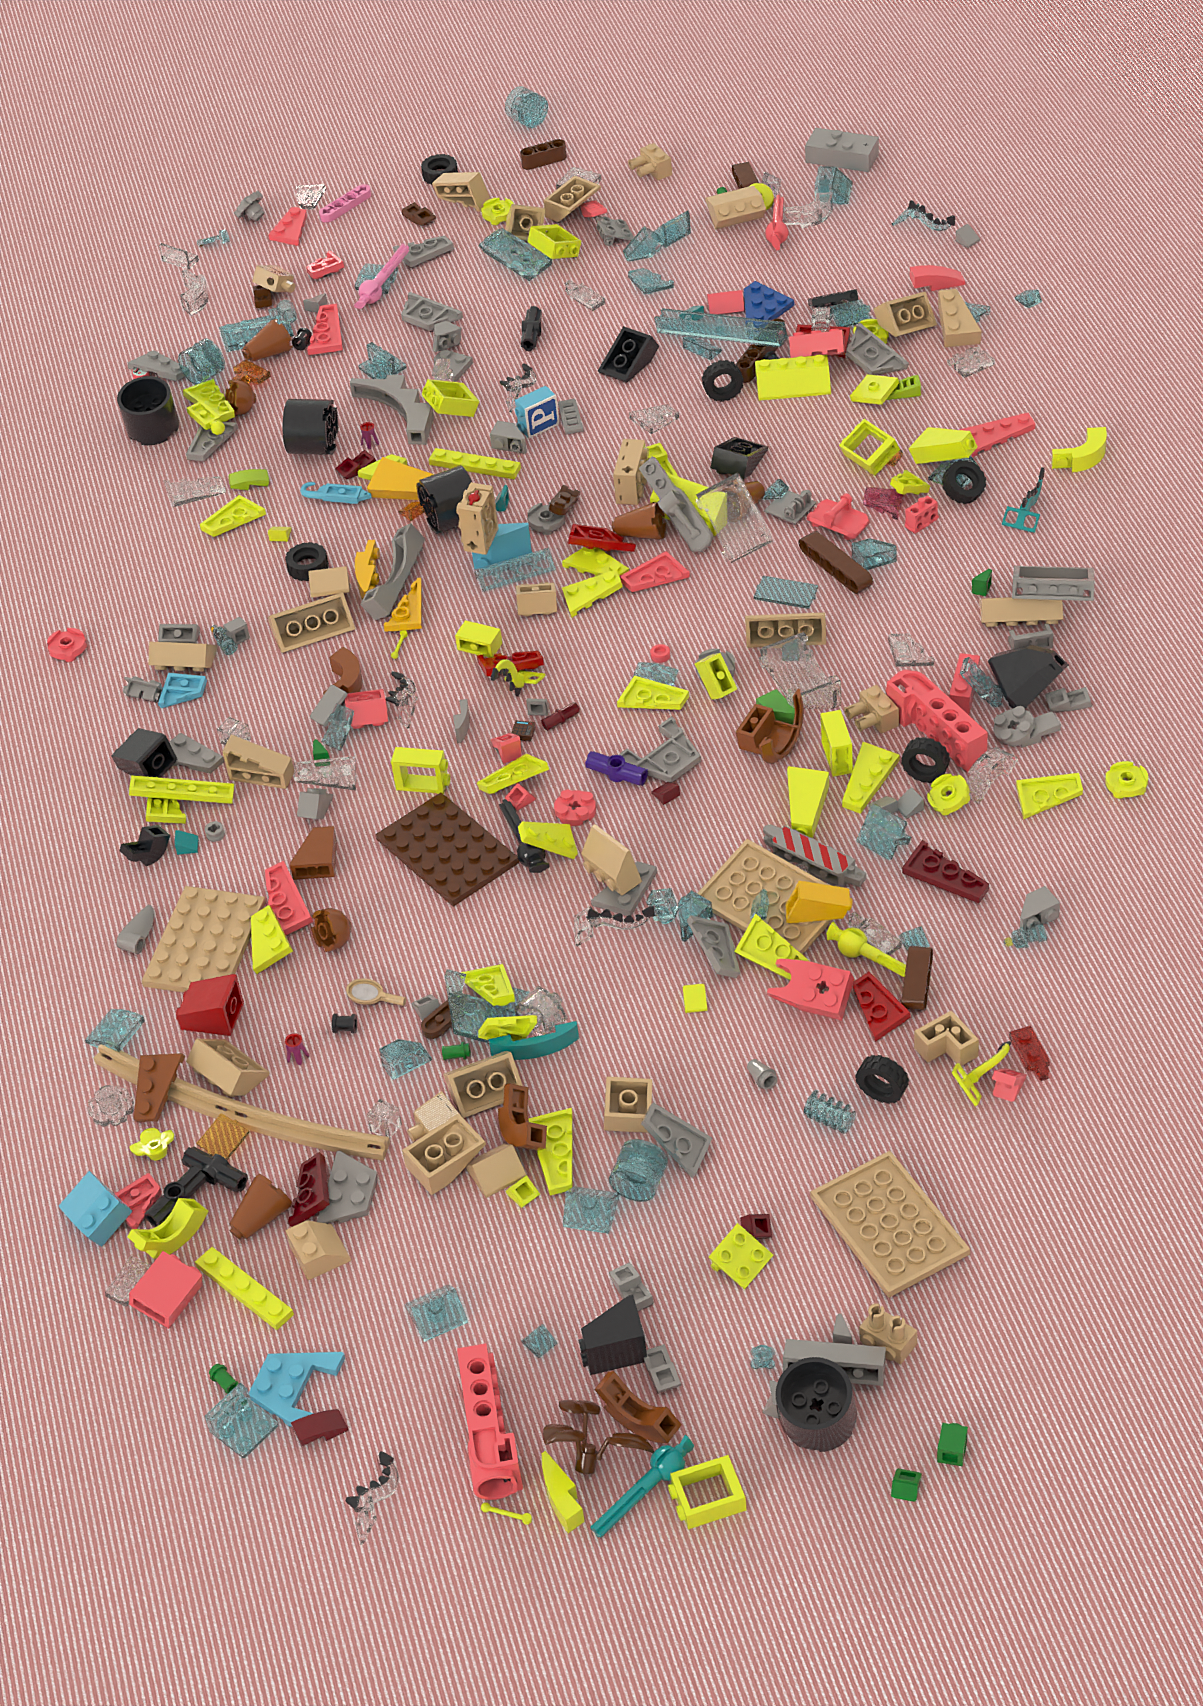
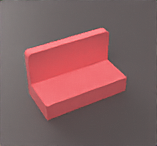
M742 290L707 294L709 314L719 315L743 312Z

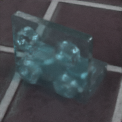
M239 1383L204 1416L209 1432L242 1458H246L278 1427V1422L251 1401L248 1389L242 1383Z

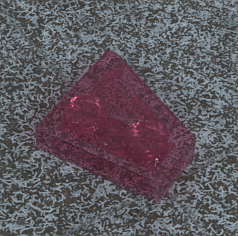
M866 487L863 505L873 508L882 514L886 511L892 514L893 519L898 520L904 495L896 492V489Z

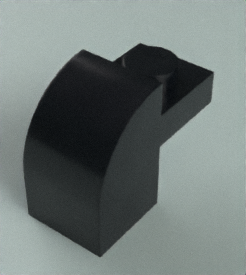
M159 825L142 827L138 842L123 843L119 851L132 862L141 861L145 866H149L157 862L165 853L170 834Z

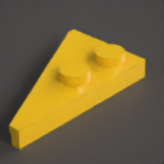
M417 578L410 586L411 591L408 595L402 597L397 608L391 613L392 618L389 622L384 623L385 632L422 629L421 578Z

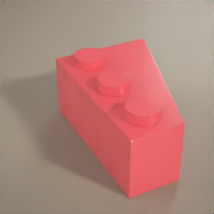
M830 329L829 332H822L821 330L811 331V334L805 335L804 332L793 333V336H789L790 358L815 355H845L844 332L840 329Z

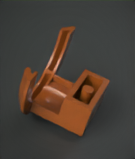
M798 688L792 697L795 709L793 725L775 720L773 708L754 704L736 730L739 749L759 754L769 764H774L786 757L795 746L803 724L804 706L800 689Z

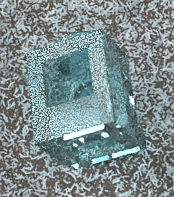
M672 888L651 890L646 903L654 907V921H661L662 924L672 922L678 912Z

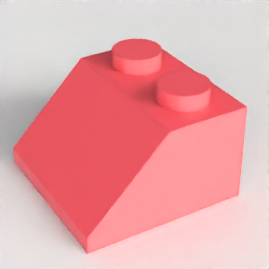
M383 689L347 694L345 707L348 727L352 726V728L358 729L363 728L366 724L380 726L384 722H388Z

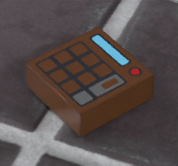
M515 720L511 733L518 735L520 740L531 741L536 728L535 722Z

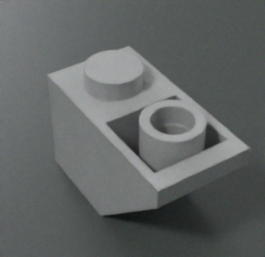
M448 321L434 324L433 351L438 352L459 345L462 328Z
M497 421L490 433L491 448L526 454L525 436L515 423Z
M307 788V792H300L297 817L323 819L333 799V794L326 793L327 789Z
M1046 886L1026 895L1020 917V932L1022 934L1035 930L1037 927L1047 922H1052L1059 917L1060 902Z

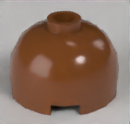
M229 380L230 388L225 391V400L233 408L235 416L244 415L256 403V394L253 393V389L248 383L242 380Z
M326 908L314 912L312 918L315 919V926L311 927V931L317 946L323 947L325 949L324 952L343 947L349 940L352 928L351 922L346 915L334 908Z

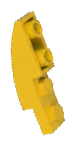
M368 540L365 551L357 552L355 557V575L362 600L366 592L374 589L380 580L379 573H376V559L380 557V549L376 546V540Z

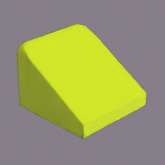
M272 527L268 530L270 541L287 542L291 533V527Z
M705 984L684 985L685 1013L707 1011Z
M527 1175L505 1191L521 1208L540 1195Z

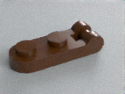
M562 485L560 491L551 500L548 508L549 511L557 515H566L578 501L580 491L576 489L573 491L568 489V486Z
M456 992L421 1022L422 1035L428 1039L438 1038L467 1013L471 1014L476 1008V1003L471 999L467 1000L466 996L461 992Z

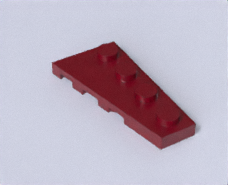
M924 840L919 843L902 867V873L976 903H980L989 891L988 882L969 870H963L959 867V863L953 859L951 861L948 860L939 850L931 849Z

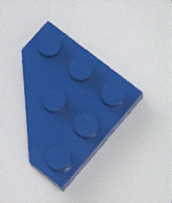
M757 281L744 288L746 324L759 331L766 327L772 319L778 318L795 306L794 299Z

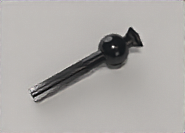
M507 799L502 800L503 803L499 804V807L519 843L517 848L519 862L525 867H529L530 873H541L548 869L550 864L544 861L546 851L521 841L518 830L521 820L511 802H508Z

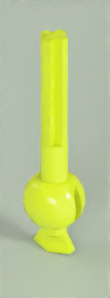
M834 922L830 924L826 933L827 940L837 941L838 949L844 956L857 958L862 955L905 977L906 965L868 944L867 937L862 930L852 927L843 931Z

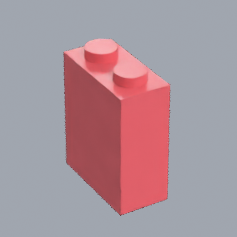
M162 1251L129 1293V1305L169 1329L202 1287V1274L197 1268L189 1267L182 1263L176 1255H169Z

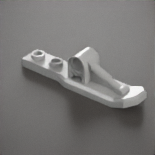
M652 456L639 467V470L660 500L657 502L659 507L670 518L692 552H703L711 545L713 533L685 492L674 485L658 460Z

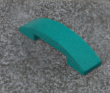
M577 1021L554 1025L555 1033L512 1041L511 1035L488 1039L491 1056L509 1051L512 1053L514 1060H526L558 1052L579 1039Z

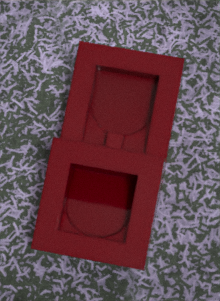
M363 450L353 460L347 457L335 470L345 479H350L358 476L360 469L376 462V459L366 450Z
M339 1409L317 1412L291 1422L301 1446L323 1436L327 1441L349 1431Z

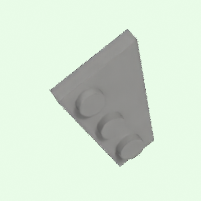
M637 861L635 865L642 882L622 896L615 890L611 891L607 886L591 899L592 906L609 909L612 912L621 913L625 916H632L654 879L657 867Z
M690 915L686 921L716 973L737 978L740 974L736 953L734 952L735 949L729 925Z

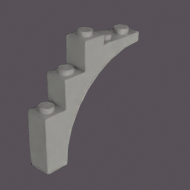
M387 375L386 379L351 378L350 388L352 397L367 398L390 406L407 423L408 444H427L434 419L433 408L429 403H420L418 389H407L405 375Z

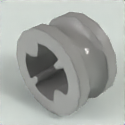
M213 821L205 826L206 837L209 841L217 842L223 839L225 833L220 822Z

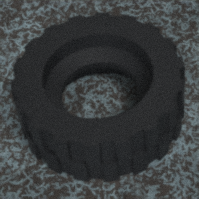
M432 155L421 164L423 179L427 184L431 185L443 173H458L457 161L450 155Z
M719 360L718 362H713L704 370L702 376L705 392L714 401H728L736 397L741 392V388H743L744 379L741 371L732 361ZM723 374L731 376V382L724 387H716L714 385V380L718 376Z
M958 460L943 474V490H945L946 495L950 499L955 500L957 503L970 504L985 490L986 477L984 472L974 462ZM959 474L967 476L972 481V488L969 490L961 488L956 482V476Z
M304 542L299 545L297 544L295 547L290 548L285 556L289 575L295 580L309 581L308 571L329 568L326 550L322 545H318V543ZM304 559H316V561L311 564H298L300 561Z
M918 737L914 740L912 739L907 744L901 758V764L904 771L915 780L932 783L935 779L945 774L949 766L950 754L940 742L932 738ZM922 754L932 758L935 761V765L929 766L917 760L916 755Z
M882 1055L866 1057L855 1075L858 1087L866 1095L886 1104L899 1101L909 1085L908 1074L904 1071V1068L898 1065L897 1062ZM875 1075L884 1078V1079L887 1080L889 1083H886V1082L881 1081V1080L878 1079Z

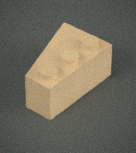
M480 172L443 173L432 183L438 198L452 203H462L467 208L469 206L474 207L479 212L481 207L483 208L484 202L490 199Z
M939 290L938 309L944 347L980 344L982 331L958 290Z
M232 734L222 751L229 780L286 789L295 772L291 757Z

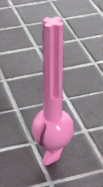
M401 244L373 280H365L360 285L358 290L360 298L355 303V308L362 309L366 303L372 304L380 300L382 296L381 286L409 252L408 245Z

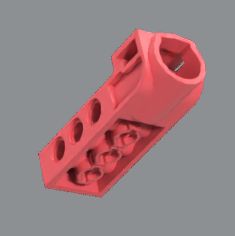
M905 669L887 681L886 695L899 708V723L903 727L911 723L915 724L918 730L923 731L929 739L932 738L940 742L942 746H945L950 754L949 757L954 760L958 767H961L966 772L987 762L988 732L924 674ZM900 684L905 688L904 692L898 688Z
M486 1343L457 1348L470 1439L467 1450L473 1492L481 1499H501L519 1490H523V1483L514 1433L506 1434L504 1428L493 1352L488 1353ZM511 1478V1481H507L504 1483V1479Z

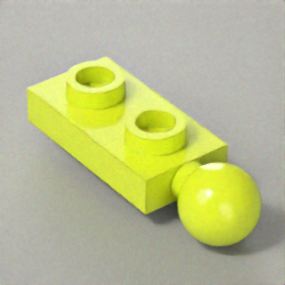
M202 400L186 408L187 413L205 430L211 428L212 433L215 435H221L225 431V425L221 422L220 416Z

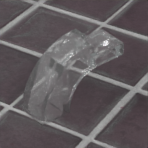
M833 192L816 193L815 200L808 205L783 207V222L786 225L801 224V228L812 227L824 222L833 211Z
M185 269L182 271L184 285L189 290L180 294L183 309L190 316H193L206 306L209 295L204 276L202 274L196 276V274Z
M813 307L812 331L821 330L822 332H829L830 326H832L831 307Z
M998 747L991 748L983 753L968 771L970 776L966 782L970 788V800L980 804L993 781L1002 774L1008 776L1019 758Z

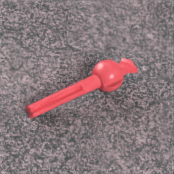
M776 195L774 199L773 221L767 225L765 230L767 240L772 243L776 251L780 250V244L784 243L789 235V230L783 222L784 197H780V195Z

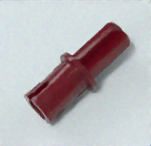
M573 702L560 710L556 709L555 713L541 719V724L548 731L560 723L564 724L567 719L578 714L580 708L576 702Z

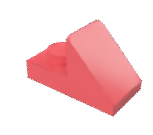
M507 733L491 739L493 747L499 751L502 763L516 760L522 756L521 742L518 735Z
M1008 1068L994 1070L992 1079L996 1080L993 1095L1014 1102L1027 1075Z

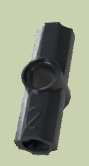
M531 306L526 312L525 320L522 321L521 347L526 351H532L537 345L538 336H541L542 310L537 306Z
M194 1146L192 1148L188 1147L184 1152L182 1158L183 1165L188 1168L196 1166L201 1169L207 1177L206 1182L215 1185L219 1183L236 1193L238 1191L242 1192L246 1187L248 1175L231 1166L221 1155L215 1154L211 1156Z
M196 1166L191 1167L177 1182H171L165 1186L164 1195L144 1213L145 1218L152 1226H159L170 1215L178 1198L189 1199L207 1181L206 1175Z

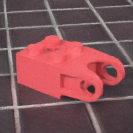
M776 960L778 968L791 974V980L785 987L768 988V996L801 1011L842 1021L854 982V977L850 971L810 961ZM824 988L829 989L828 992L824 991V994L821 993Z

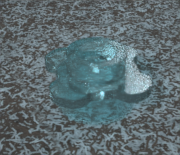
M759 1345L751 1349L750 1352L753 1360L750 1362V1365L753 1369H758L759 1367L772 1369L775 1366L773 1361L775 1350L772 1347Z

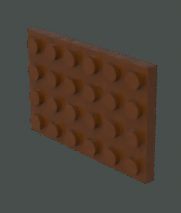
M442 792L376 833L377 841L453 907L519 864L517 855Z

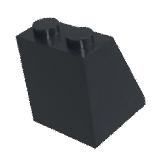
M138 728L111 755L117 768L130 776L161 778L178 760L166 735Z
M633 1295L625 1297L581 1328L582 1339H578L581 1351L580 1356L583 1367L588 1366L590 1375L644 1363V1358L647 1357L645 1335Z

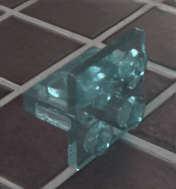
M373 342L366 345L369 359L358 365L359 369L372 379H386L387 375L398 374L407 368L404 362Z
M872 804L856 841L887 860H891L897 846L908 845L912 837L905 834L907 821L877 804Z

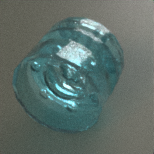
M523 86L513 89L505 103L507 116L529 128H535L540 125L548 111L546 98Z
M207 338L200 340L192 347H188L178 355L179 366L183 374L195 385L209 380L210 377L225 369V360L222 352L213 341Z
M639 1139L628 1140L621 1147L617 1161L609 1176V1184L614 1191L629 1200L638 1202L649 1201L653 1199L657 1192L660 1179L668 1165V1158L664 1151L648 1141Z

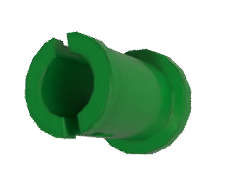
M461 1042L459 1045L442 1046L443 1060L463 1058L465 1060L467 1057H471L470 1044Z
M218 1363L209 1370L210 1379L214 1382L216 1381L227 1394L233 1393L238 1388L239 1383L227 1372L225 1365Z

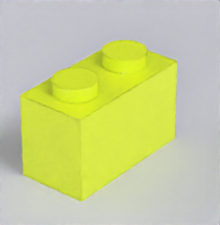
M466 620L455 635L457 650L476 655L484 654V657L488 658L494 657V654L502 645L501 629Z
M721 653L709 655L694 663L711 700L722 698L737 690Z

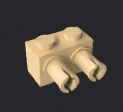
M655 143L640 148V156L628 160L629 168L631 170L636 168L637 175L640 178L651 174L657 180H661L672 175L671 158Z
M541 582L531 585L525 583V585L516 586L518 615L531 616L541 613L549 615L557 612L554 583Z
M878 685L859 692V702L844 708L848 719H852L862 713L865 715L855 720V725L860 732L874 725L882 734L899 726V708Z
M872 1304L868 1309V1317L859 1327L860 1341L863 1345L886 1347V1359L894 1360L901 1365L917 1345V1330L906 1324L904 1318L900 1320L901 1316H892L884 1311L883 1306L879 1308L880 1304Z

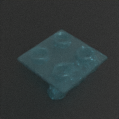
M861 299L827 307L838 327H848L856 325L862 320L872 319L868 313L871 311L870 306L863 304Z

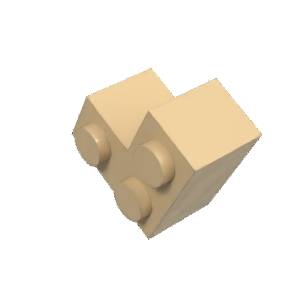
M949 1011L914 1031V1049L927 1063L947 1053L956 1063L963 1066L978 1057L979 1039L952 1011Z

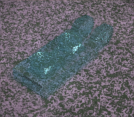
M970 657L965 658L960 675L992 707L1001 706V698L1004 695L999 685L994 684L992 679Z

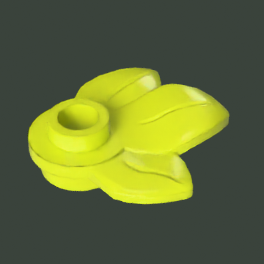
M147 1128L140 1135L141 1141L130 1145V1151L136 1156L146 1155L151 1160H160L166 1156L167 1145L174 1140V1133L172 1130L160 1133L156 1128Z

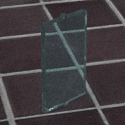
M763 576L760 584L756 586L757 590L754 599L809 609L812 601L816 599L815 594L818 590V585Z

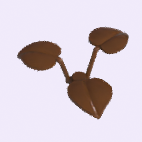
M559 1401L558 1406L561 1410L583 1415L582 1431L574 1430L572 1427L562 1424H548L543 1429L545 1445L554 1442H576L575 1470L583 1474L595 1473L596 1461L602 1460V1454L608 1444L654 1453L653 1447L645 1438L632 1433H613L612 1437L605 1439L599 1452L596 1451L595 1445L587 1443L588 1414L598 1415L601 1408L592 1401Z

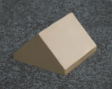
M347 566L308 571L311 597L350 592L351 584Z
M505 1143L472 1159L465 1167L486 1198L517 1183L526 1176L513 1145Z

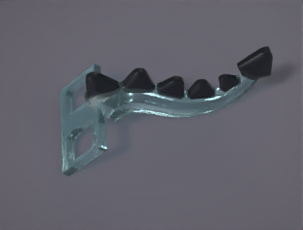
M911 200L909 207L892 223V226L911 216L912 219L918 218L933 230L944 231L950 228L951 225L955 226V216L947 217V222L944 219L940 222L939 218L933 220V214L926 213L924 205L920 206L919 203L915 204Z

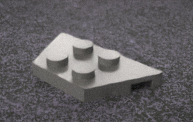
M412 292L408 293V301L405 302V308L401 314L402 321L428 331L434 329V324L444 321L451 323L463 318L462 311Z
M860 322L857 324L856 331L846 350L845 355L869 375H879L908 368L909 362Z
M337 1151L328 1181L330 1205L319 1212L317 1222L327 1224L339 1221L340 1224L352 1218L367 1216L378 1180L377 1172L345 1153Z

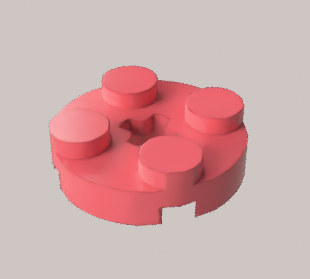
M67 628V631L64 632L58 630L51 634L47 640L50 656L65 660L66 662L74 661L87 648L83 632L76 628Z
M566 789L560 793L561 796L554 803L556 818L558 817L561 823L570 824V826L582 825L583 821L587 819L590 821L596 814V804L591 792Z

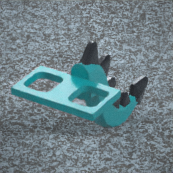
M1043 467L1040 470L1036 487L1027 492L1020 508L1007 506L1002 525L1035 533L1040 514L1030 512V508L1037 502L1045 473ZM1009 511L1018 513L1016 523L1014 524L1006 522ZM1028 515L1036 517L1033 528L1024 527V522Z

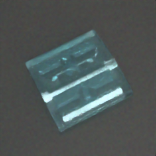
M366 263L357 277L355 289L359 290L360 285L365 280H373L385 265ZM398 267L395 268L381 286L383 294H388L391 283L395 282Z
M110 1009L85 1039V1042L97 1048L102 1044L120 1052L145 1022L144 1017L127 1010Z

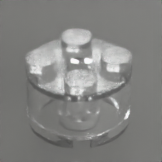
M537 986L515 1006L516 1016H537V1024L530 1032L534 1037L554 1032L555 1025L563 1024L568 1019L561 1005V997L555 992L551 994L541 986Z

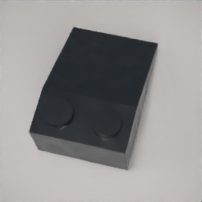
M623 326L599 367L598 372L627 383L651 362L659 345L652 336Z
M733 437L714 447L710 468L716 470L719 474L728 473L733 475V478L744 479L752 474L768 451L769 446Z

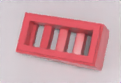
M595 200L580 205L583 217H594L607 212V209Z

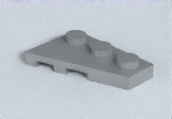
M446 236L426 239L421 244L408 243L409 252L403 258V261L411 268L454 249V245ZM399 245L393 246L394 253L399 248Z
M154 350L127 362L128 369L139 368L142 369V372L157 373L158 377L173 381L189 376L188 368Z
M223 422L225 431L221 435H215L212 433L211 428L205 430L200 425L186 453L187 460L205 461L238 429L237 423Z
M179 733L169 742L178 759L173 764L174 766L178 764L188 766L189 769L211 774L225 762L222 755L182 733Z
M652 1103L641 1125L693 1178L698 1171L712 1137L657 1104Z

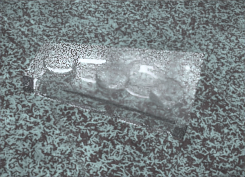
M221 476L202 477L196 481L180 479V482H170V480H163L173 507L226 493Z
M355 756L294 762V780L296 783L356 791Z

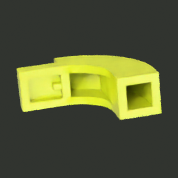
M1106 427L1087 428L1086 442L1079 447L1052 449V469L1071 468L1072 472H1080L1097 465L1103 459L1106 452Z
M178 1198L172 1212L163 1223L149 1230L131 1229L128 1238L135 1243L134 1246L138 1250L148 1253L152 1258H158L162 1251L172 1254L193 1237L209 1211L194 1199Z

